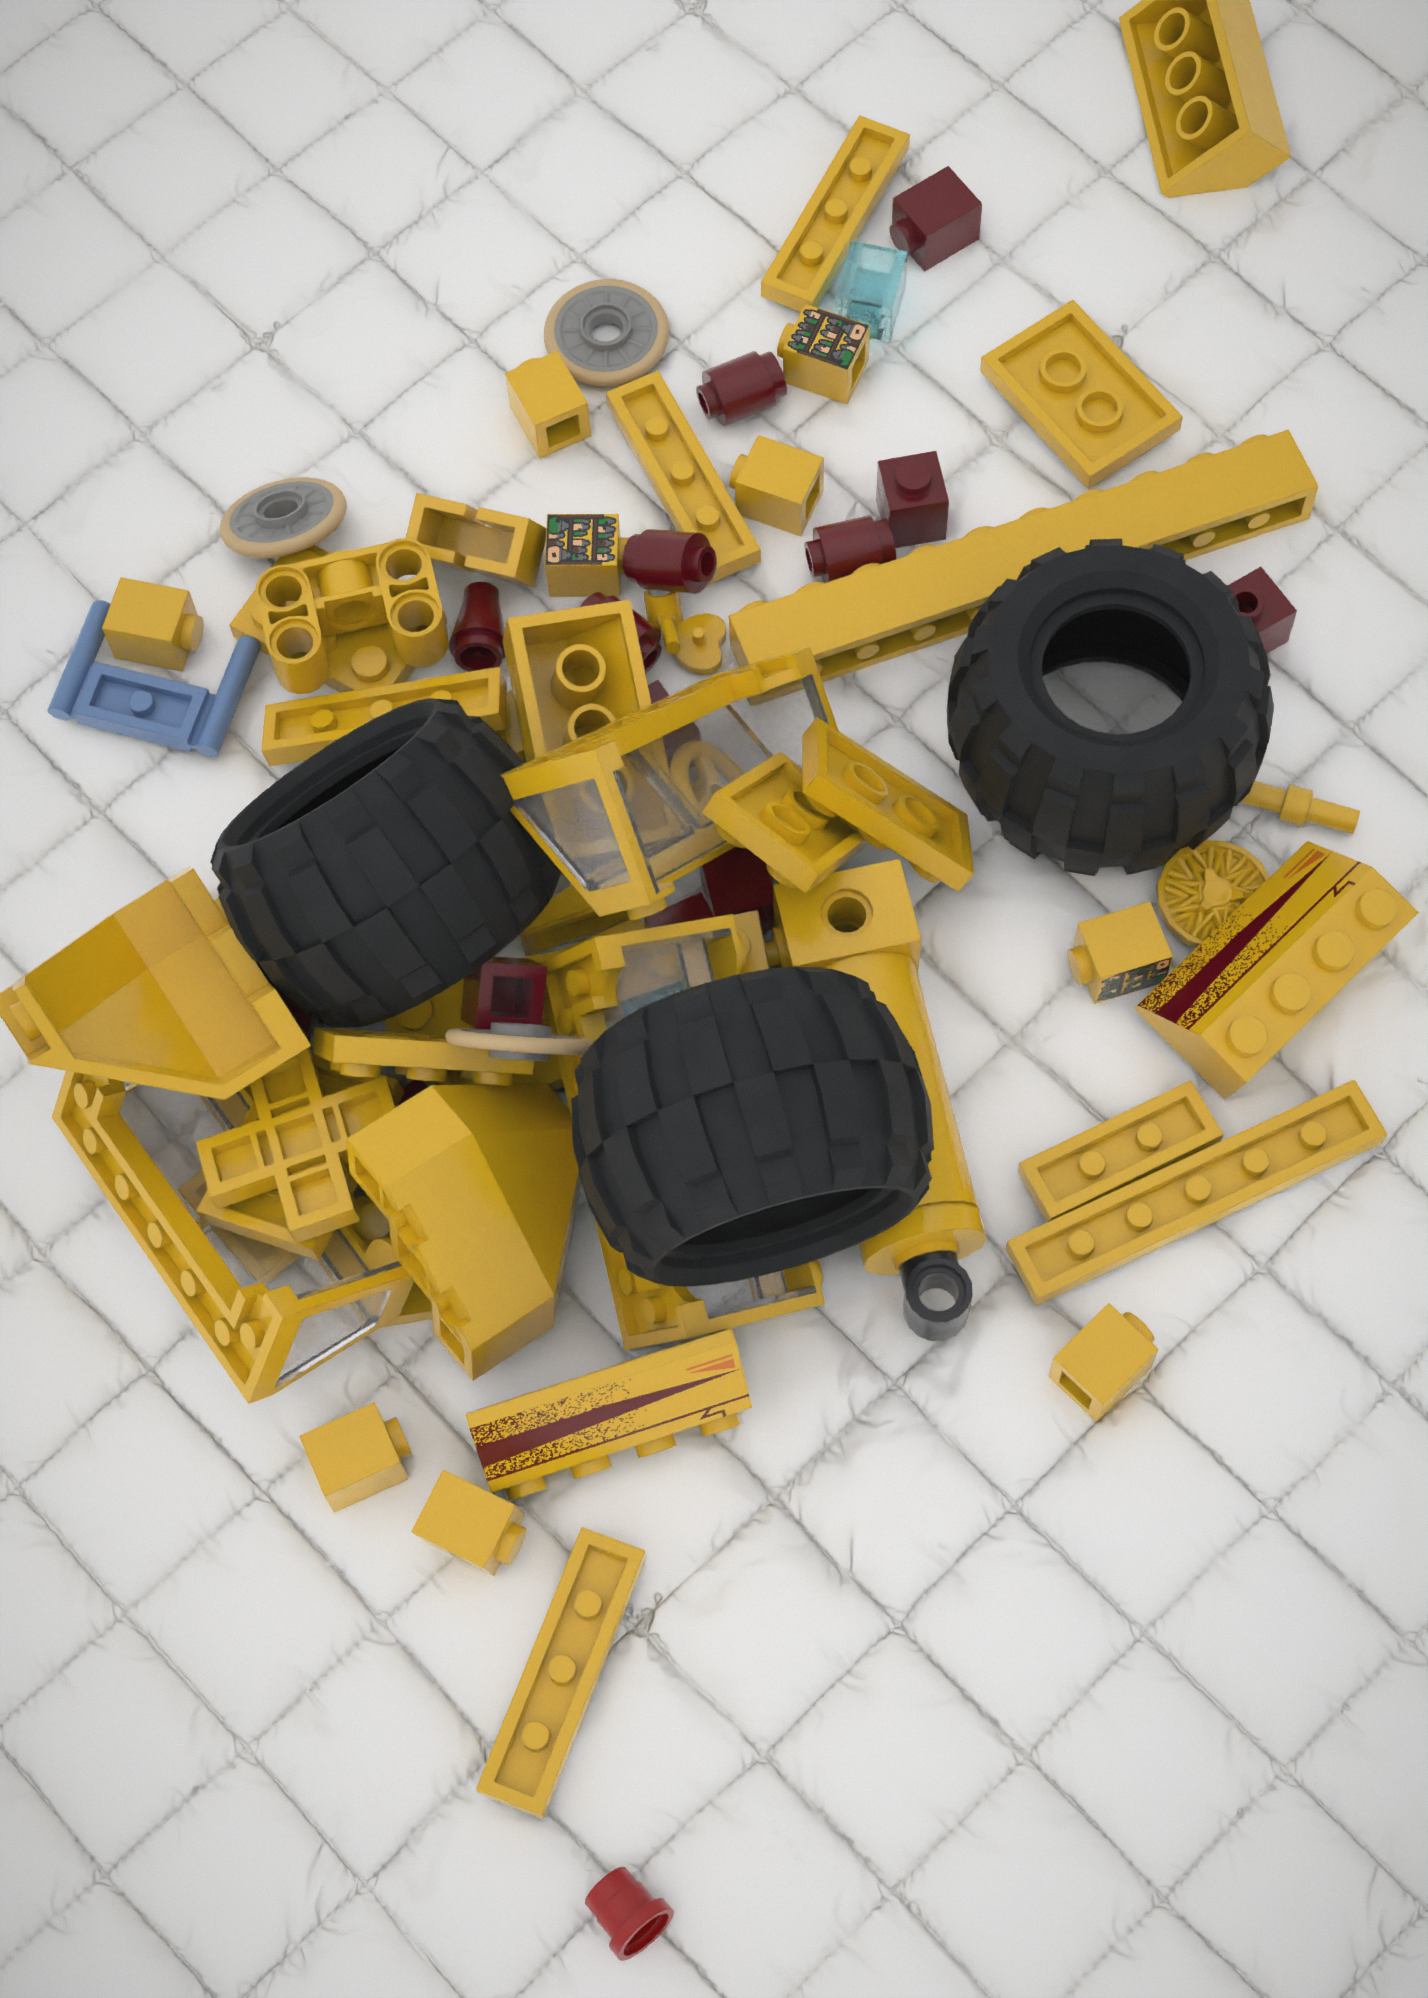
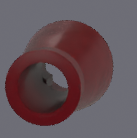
M474 582L466 586L463 603L449 640V650L454 656L455 663L467 672L499 667L505 658L502 642L505 626L499 604L500 593L496 586L488 582Z

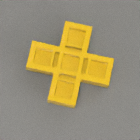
M308 1047L250 1084L259 1120L196 1141L209 1196L216 1208L220 1209L278 1188L289 1232L297 1244L361 1221L345 1168V1164H348L346 1138L397 1107L386 1075L325 1096L314 1055Z

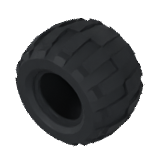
M1122 538L1090 540L1089 545L1085 546V549L1068 553L1060 547L1032 559L1031 564L1024 566L1017 580L1007 578L1001 587L998 586L978 610L968 627L967 637L954 656L946 712L948 743L955 759L960 761L959 776L965 790L980 814L984 815L988 822L997 820L1001 824L1000 827L1004 839L1034 860L1042 853L1063 861L1064 871L1090 876H1095L1099 868L1123 867L1126 875L1154 869L1157 866L1164 865L1171 857L1173 851H1179L1181 848L1188 846L1194 850L1212 836L1230 819L1233 806H1237L1251 791L1269 743L1274 712L1271 686H1268L1271 674L1267 654L1250 616H1240L1239 602L1233 596L1234 591L1212 571L1201 574L1188 566L1186 560H1183L1184 554L1157 544H1154L1151 550L1124 546ZM1082 662L1123 664L1147 672L1160 680L1182 700V703L1162 723L1147 730L1131 734L1097 732L1081 726L1068 718L1055 705L1047 692L1043 676L1059 668Z
M434 698L417 700L393 709L354 729L302 762L262 792L228 824L216 843L210 861L212 864L211 869L220 881L217 887L218 897L236 938L251 959L255 960L269 984L296 1008L300 1007L305 1012H312L317 1021L325 1023L327 1027L348 1028L375 1024L422 1004L474 972L516 939L547 906L558 885L562 872L510 811L513 805H515L555 850L554 840L558 835L543 794L538 793L513 800L501 774L522 765V762L510 745L478 716H467L457 700Z
M794 966L748 972L703 983L648 1004L605 1030L581 1057V1063L575 1069L578 1095L571 1099L572 1140L588 1206L609 1245L619 1253H623L627 1269L636 1276L654 1283L684 1287L720 1284L767 1275L827 1257L868 1240L897 1224L912 1212L930 1188L929 1182L932 1177L928 1163L932 1160L931 1151L934 1150L930 1099L915 1052L886 1004L877 1001L875 993L870 990L868 982L856 976L822 967Z

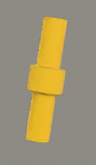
M1254 781L1251 791L1241 801L1244 804L1279 813L1278 820L1302 827L1304 822L1308 821L1350 834H1354L1360 815V810L1312 797L1313 790L1289 784L1286 790Z

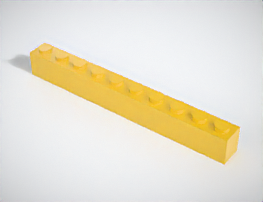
M1289 429L1270 436L1265 434L1255 435L1237 447L1216 454L1210 452L1201 453L1189 459L1185 464L1161 472L1147 471L1137 475L1128 483L1104 491L1101 489L1089 490L1078 496L1074 501L1050 509L1045 507L1035 508L1023 514L1019 519L995 527L981 526L971 530L962 538L938 546L933 544L924 545L910 552L908 556L884 564H866L856 569L851 575L827 583L812 582L806 584L794 594L769 602L761 600L749 603L738 612L728 615L730 647L739 667L810 647L821 680L825 682L968 634V627L978 610L998 586L1001 587L1007 578L1017 580L1023 567L1031 564L1032 559L1058 547L1068 553L1085 549V546L1089 545L1090 540L1122 538L1124 546L1151 550L1153 545L1157 544L1184 554L1183 560H1188L1310 519L1319 486ZM808 675L802 679L780 685L751 697L756 705L813 685Z

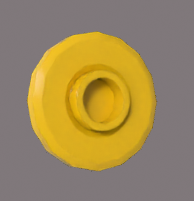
M1204 841L1194 850L1189 846L1181 848L1165 864L1156 887L1157 908L1168 930L1186 945L1197 948L1270 876L1263 863L1245 848L1226 841Z

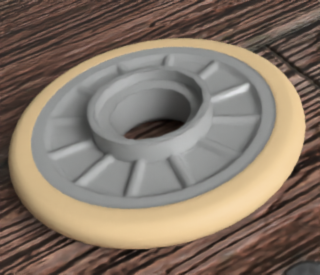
M617 279L593 280L572 288L555 302L545 321L544 344L548 354L558 350L574 380L592 386H617L640 378L659 362L668 344L669 322L660 302L644 288L631 282ZM605 323L614 324L622 330L620 336L611 341H599L591 335V332L598 325Z
M297 477L274 481L248 492L229 507L221 520V539L233 552L247 557L274 558L297 553L321 542L337 529L346 514V498L336 485L323 479Z
M491 1022L490 1029L454 1028L448 1030L445 1036L446 1041L451 1045L489 1050V1057L527 1061H550V1054L584 1055L594 1043L588 1038L552 1034L551 1026L507 1022Z

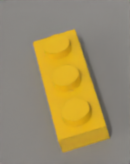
M1190 1080L1019 1162L1017 1172L1047 1223L1221 1142L1224 1134Z

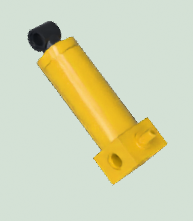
M896 859L833 872L806 894L798 888H789L781 883L774 884L773 941L765 942L769 967H822L838 970L868 982L870 990L875 993L876 1000L886 1004L915 1052L930 1099L934 1150L931 1151L932 1160L928 1163L932 1177L929 1182L930 1188L908 1216L889 1229L858 1245L863 1266L867 1272L877 1275L901 1276L904 1288L903 1316L908 1327L917 1336L926 1340L945 1341L956 1336L965 1327L973 1296L972 1282L967 1271L959 1265L958 1260L980 1249L986 1242L987 1236L918 977L921 937L901 861ZM939 1288L953 1296L955 1304L945 1311H934L928 1309L919 1297L927 1290Z

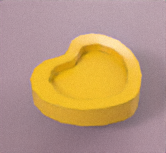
M704 613L688 617L677 624L676 630L681 647L679 652L672 654L674 660L690 673L697 675L716 673L722 664L720 647L725 642L727 634L724 620L717 615Z

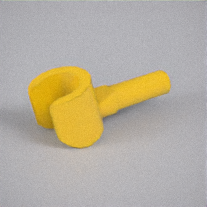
M650 590L644 591L643 596L647 620L661 630L666 651L670 654L679 652L681 646L676 625L683 621L680 593L670 592L665 595L654 596L650 594Z

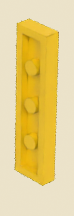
M861 115L858 116L761 281V297L799 312L802 311L805 304L818 308L910 147V134Z
M659 370L607 391V406L676 530L702 533L707 537L711 547L714 549L717 566L712 580L707 585L761 562V549Z
M501 667L267 704L265 705L261 752L269 767L302 762L365 723L400 706L426 698L457 700L467 716L480 717L494 731L503 730L506 728L507 682Z
M581 1527L476 1787L478 1794L544 1819L646 1560L645 1550Z

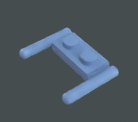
M105 600L94 601L47 709L48 713L60 720L68 721L75 719L80 725L188 752L196 749L203 755L217 757L260 651L259 641L249 635L241 636L237 640L216 695L210 694L206 688L96 662V656L105 637L102 626L110 603Z

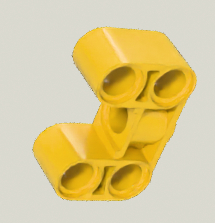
M399 538L388 543L356 550L336 551L324 557L297 563L276 565L267 569L256 583V598L266 646L276 677L280 685L289 692L309 694L318 690L326 683L330 675V662L324 637L389 623L395 650L399 658L407 665L417 668L429 667L438 663L445 656L449 648V637L431 558L426 547L419 541L410 538ZM405 575H416L409 580H397ZM287 601H296L290 606L278 607ZM419 625L429 626L420 632L409 631L411 628ZM308 652L301 658L289 659L295 653Z

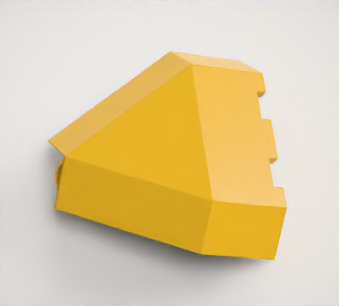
M191 866L186 867L108 915L0 992V1017L27 1056V1064L226 1100L311 1046L280 995L269 984L255 960L251 959L240 944L233 929Z
M547 1083L512 1084L509 1086L488 1084L431 1085L346 1138L350 1174L389 1220L392 1255L431 1301L433 1333L472 1381L554 1327L582 1180L573 1149L570 1110Z

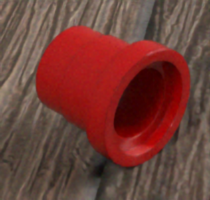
M619 1867L604 1876L590 1890L585 1899V1905L597 1918L598 1924L611 1938L609 1948L620 1961L628 1960L646 1949L662 1934L674 1916V1910L664 1898L654 1899L642 1883L637 1881L626 1867Z

